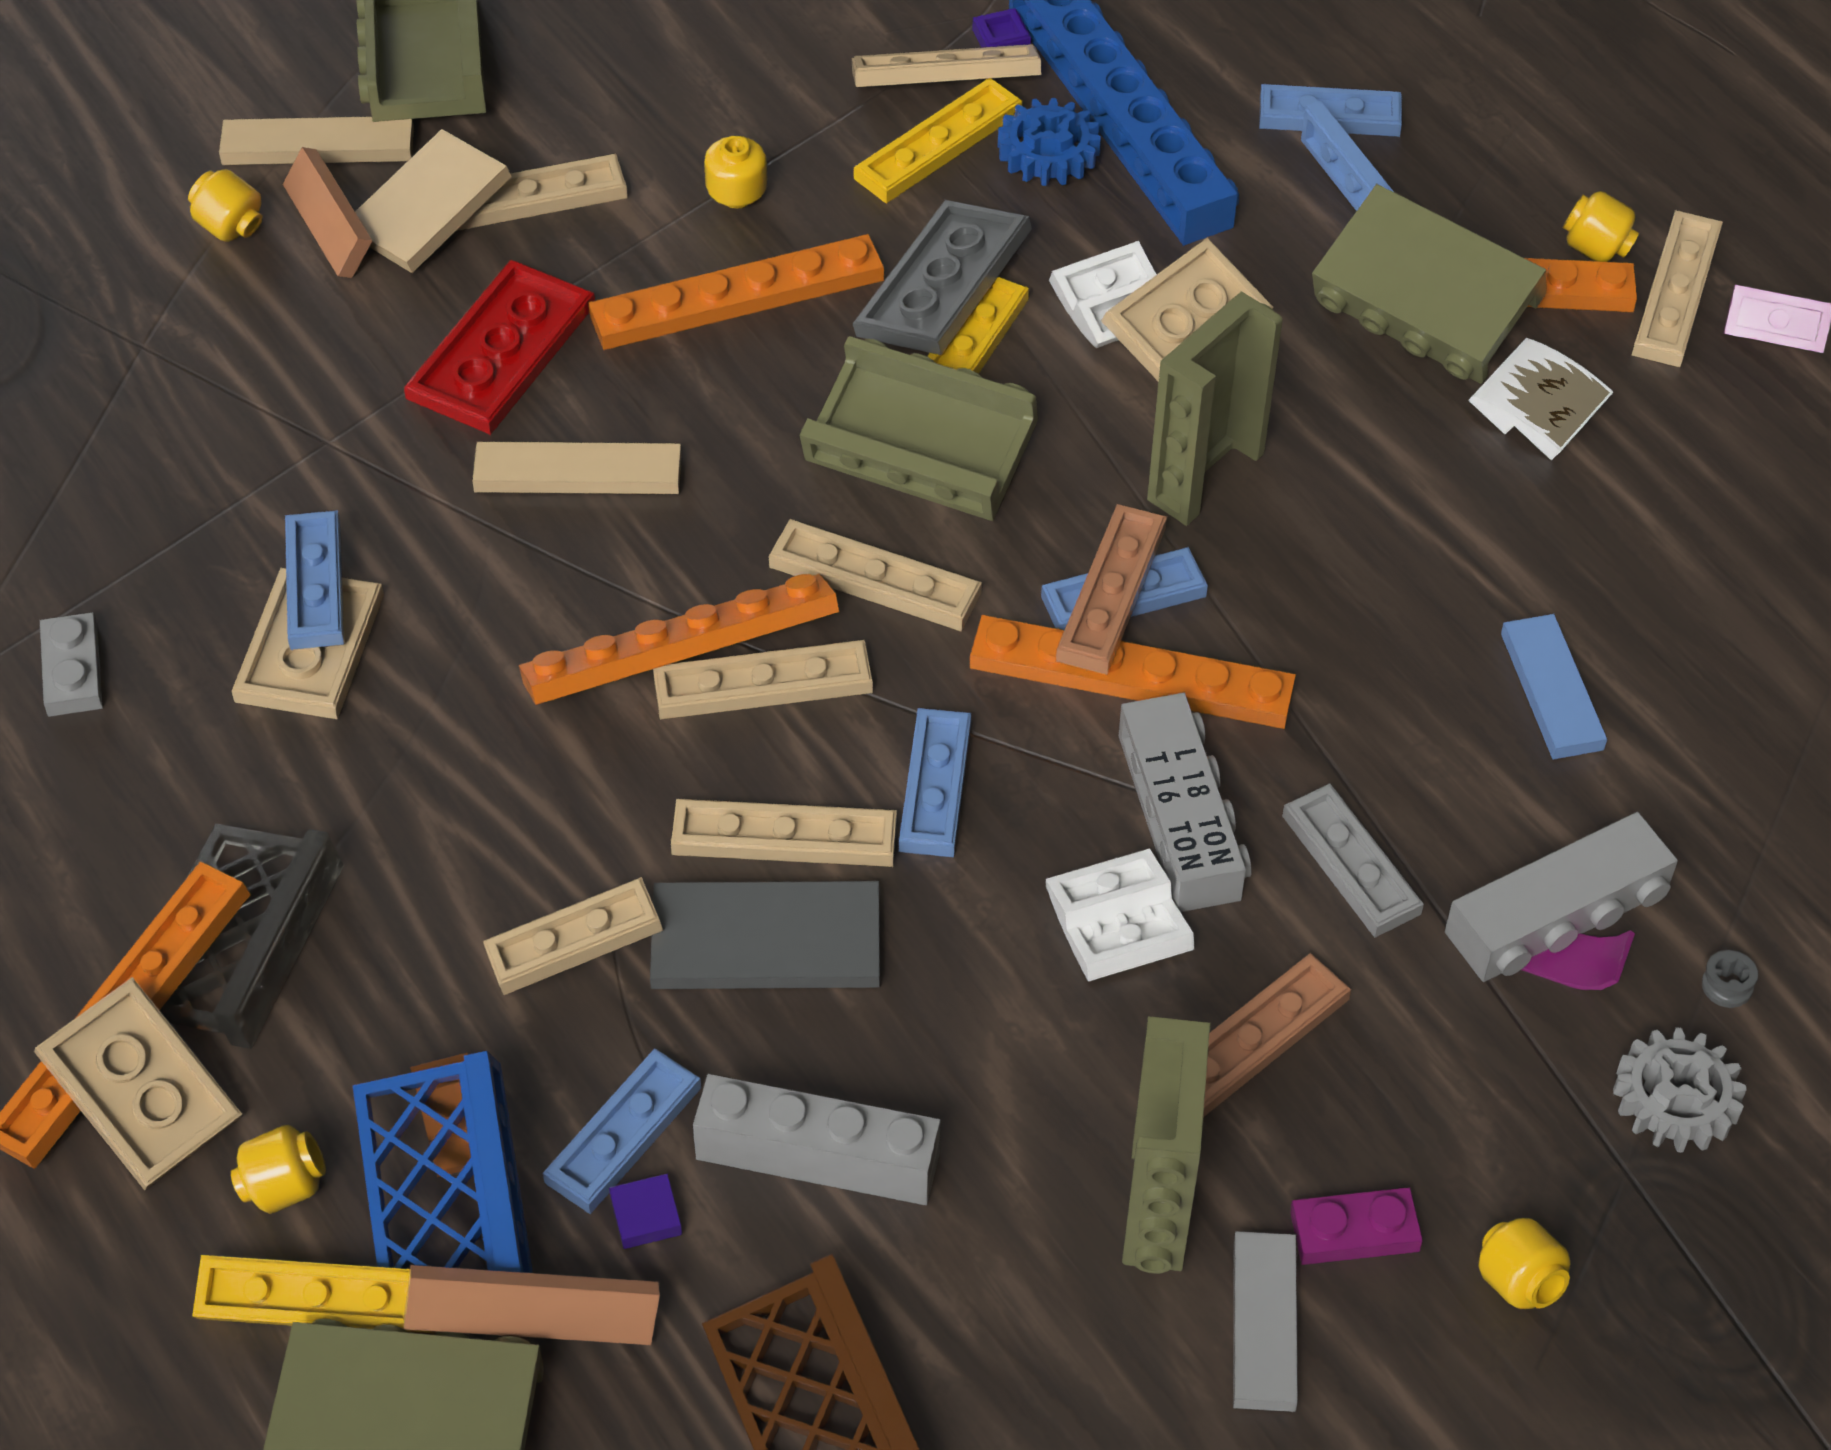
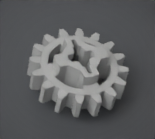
M1676 1028L1672 1039L1666 1040L1657 1029L1652 1031L1648 1044L1638 1039L1633 1041L1629 1054L1623 1055L1616 1072L1618 1076L1613 1088V1094L1622 1097L1618 1112L1620 1116H1636L1632 1128L1635 1134L1641 1133L1647 1128L1654 1132L1652 1145L1659 1147L1665 1138L1674 1140L1677 1152L1684 1151L1688 1140H1694L1701 1150H1706L1712 1136L1722 1141L1727 1138L1732 1124H1737L1744 1106L1741 1102L1747 1089L1745 1084L1736 1082L1741 1070L1739 1063L1724 1064L1722 1060L1727 1049L1723 1045L1714 1048L1712 1051L1704 1047L1706 1035L1700 1033L1691 1042L1685 1040L1682 1028Z

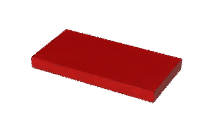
M510 260L405 385L406 399L491 435L589 314L588 302L595 301L594 293Z

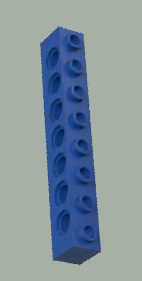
M1009 0V9H1017L1033 44L1082 110L1090 112V121L1098 122L1099 133L1184 246L1234 228L1236 206L1239 205V193L1235 183L1229 178L1226 179L1216 166L1212 153L1207 148H1203L1192 134L1187 120L1178 116L1171 107L1164 90L1158 89L1148 77L1144 64L1139 59L1135 60L1126 48L1121 34L1118 31H1113L1104 19L1099 5L1095 2L1092 3L1090 0Z

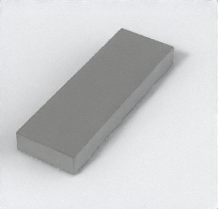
M1331 784L1284 805L1282 817L1374 938L1422 914L1423 902Z
M1235 1231L1233 1269V1408L1295 1412L1297 1407L1296 1235Z

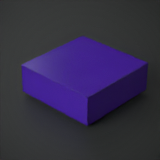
M1016 8L973 17L972 30L981 48L1031 44V37Z
M667 1174L609 1188L623 1249L682 1235L681 1223Z

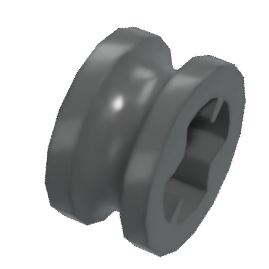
M1725 950L1715 953L1708 960L1706 971L1702 977V988L1705 995L1719 1006L1728 1008L1742 1006L1749 1001L1753 994L1754 986L1758 980L1757 967L1748 956L1738 951ZM1733 973L1740 978L1739 981L1733 979L1726 983L1720 979V976L1728 977Z

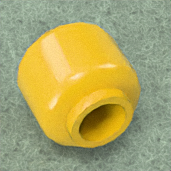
M729 136L716 141L706 151L704 161L705 183L709 195L715 201L731 208H742L762 197L767 187V158L762 146L756 141L744 136Z
M222 169L215 173L213 171L205 172L197 179L189 192L188 201L191 203L190 212L192 219L224 242H230L240 235L244 238L250 237L262 222L263 216L259 213L262 204L260 193L228 169Z
M1602 191L1595 192L1590 197L1583 194L1563 225V229L1568 231V245L1593 261L1609 262L1615 254L1624 258L1639 235V232L1632 229L1635 222V211Z
M282 1125L240 1145L237 1153L238 1167L231 1170V1180L236 1193L244 1203L252 1200L260 1210L271 1214L310 1198L317 1193L320 1177L326 1174V1167L321 1150L311 1133L308 1131L300 1133L293 1126Z
M1518 1218L1509 1222L1498 1223L1486 1233L1482 1242L1483 1248L1480 1252L1478 1267L1483 1279L1509 1304L1518 1309L1545 1308L1562 1296L1569 1285L1570 1257L1566 1248L1541 1224L1531 1218Z

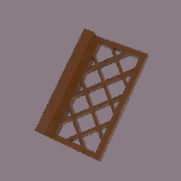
M833 1254L810 1263L813 1273L702 1323L754 1450H769L779 1427L807 1436L802 1450H815L819 1441L845 1450H919ZM811 1295L817 1310L807 1333L779 1324L787 1305ZM769 1314L768 1319L761 1318V1317H763V1316ZM743 1325L762 1330L750 1359L728 1352L721 1335ZM823 1325L830 1341L818 1337ZM774 1335L801 1343L790 1372L762 1363ZM813 1348L837 1355L839 1364L830 1385L801 1376ZM734 1366L745 1369L741 1380H739ZM756 1374L785 1383L772 1412L750 1405L747 1400V1395ZM845 1378H847L853 1394L841 1390ZM796 1387L824 1396L812 1426L784 1416ZM836 1401L859 1408L863 1416L853 1440L824 1430ZM756 1419L767 1422L763 1435ZM869 1431L877 1448L864 1444Z

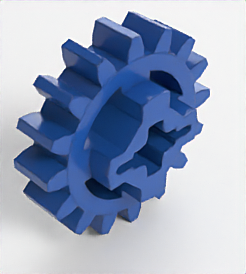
M1051 98L1048 105L1042 106L1037 99H1032V108L1026 109L1018 104L1015 106V116L1004 115L1003 127L998 128L1000 161H1008V172L1010 173L1022 170L1023 181L1025 182L1030 181L1035 176L1040 177L1042 186H1047L1050 178H1056L1061 185H1066L1067 175L1071 174L1081 179L1084 176V168L1093 169L1095 167L1096 156L1100 154L1101 136L1098 135L1099 124L1098 122H1090V112L1088 110L1075 113L1074 102H1069L1065 107L1058 106L1057 99ZM1023 136L1024 140L1020 142L1019 140ZM1078 141L1079 144L1075 147L1074 143Z

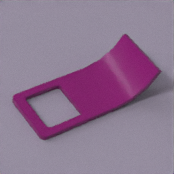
M1630 930L1613 937H1594L1578 934L1577 938L1565 949L1556 953H1552L1547 949L1531 957L1529 963L1521 970L1580 990H1603L1619 982L1635 933Z

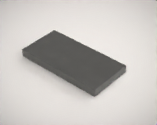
M945 200L853 322L856 337L875 339L883 343L941 355L1032 230L1029 216Z
M879 881L654 883L653 905L663 931L652 935L651 989L879 987Z

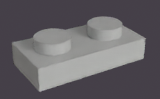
M94 613L40 620L43 700L48 717L103 709L98 627Z

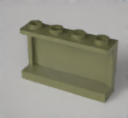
M356 0L359 17L357 19L359 41L357 54L360 75H358L361 104L370 103L373 122L486 113L478 0Z
M1377 183L1312 273L1315 296L1319 303L1329 311L1334 313L1344 312L1358 319L1360 324L1369 332L1376 335L1384 333L1400 341L1402 346L1411 354L1418 357L1428 356L1442 363L1444 368L1453 376L1463 380L1470 378L1480 384L1488 376V363L1527 306L1529 305L1536 309L1546 295L1545 268Z
M1242 291L1160 362L1147 500L1186 526L1200 515L1204 474L1231 449L1239 450L1254 461H1257L1264 455L1283 320L1269 306L1256 301Z
M849 336L844 344L845 363L817 421L807 418L800 433L805 460L993 521L1038 422L1036 396L1029 393L1024 387L1014 383L1003 385L984 379L970 369L959 368L956 370L937 364L922 354L913 353L908 355L889 349L885 344L875 339L861 340Z
M1149 1016L1147 1020L1131 1159H1134L1122 1258L1124 1265L1136 1266L1139 1270L1147 1273L1159 1274L1169 1270L1182 1271L1201 1151L1210 1023Z
M317 1319L312 1324L293 1322L263 1450H524L536 1383L542 1382L544 1372L540 1347L514 1336H502L492 1341L470 1339L463 1333L438 1331L434 1335L408 1333L401 1327L386 1324L375 1326L373 1329L347 1327L345 1324L332 1319Z

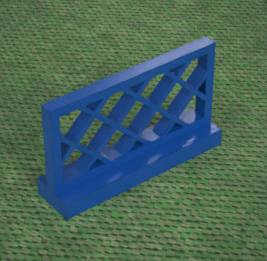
M488 1051L464 1055L463 1062L353 1085L377 1267L407 1269L411 1263L417 1266H428L415 1256L434 1229L438 1227L461 1243L444 1266L446 1268H458L471 1250L486 1260L487 1269L490 1271L533 1273L501 1063ZM460 1079L462 1100L448 1120L424 1104L439 1083ZM420 1088L415 1097L406 1092V1090ZM396 1093L410 1104L390 1132H387L374 1123L371 1098ZM419 1110L443 1125L423 1155L399 1140ZM464 1116L467 1133L457 1127ZM375 1132L385 1138L378 1149ZM452 1133H455L469 1143L471 1158L457 1178L433 1163V1160ZM395 1145L418 1160L398 1191L382 1181L380 1165ZM428 1168L452 1184L431 1214L407 1198ZM473 1174L476 1192L466 1186ZM383 1190L393 1196L386 1207ZM461 1191L478 1202L480 1214L465 1238L441 1222V1219ZM402 1204H405L427 1219L406 1250L390 1240L388 1224ZM481 1234H483L485 1251L475 1245ZM391 1249L401 1255L395 1266L393 1265Z

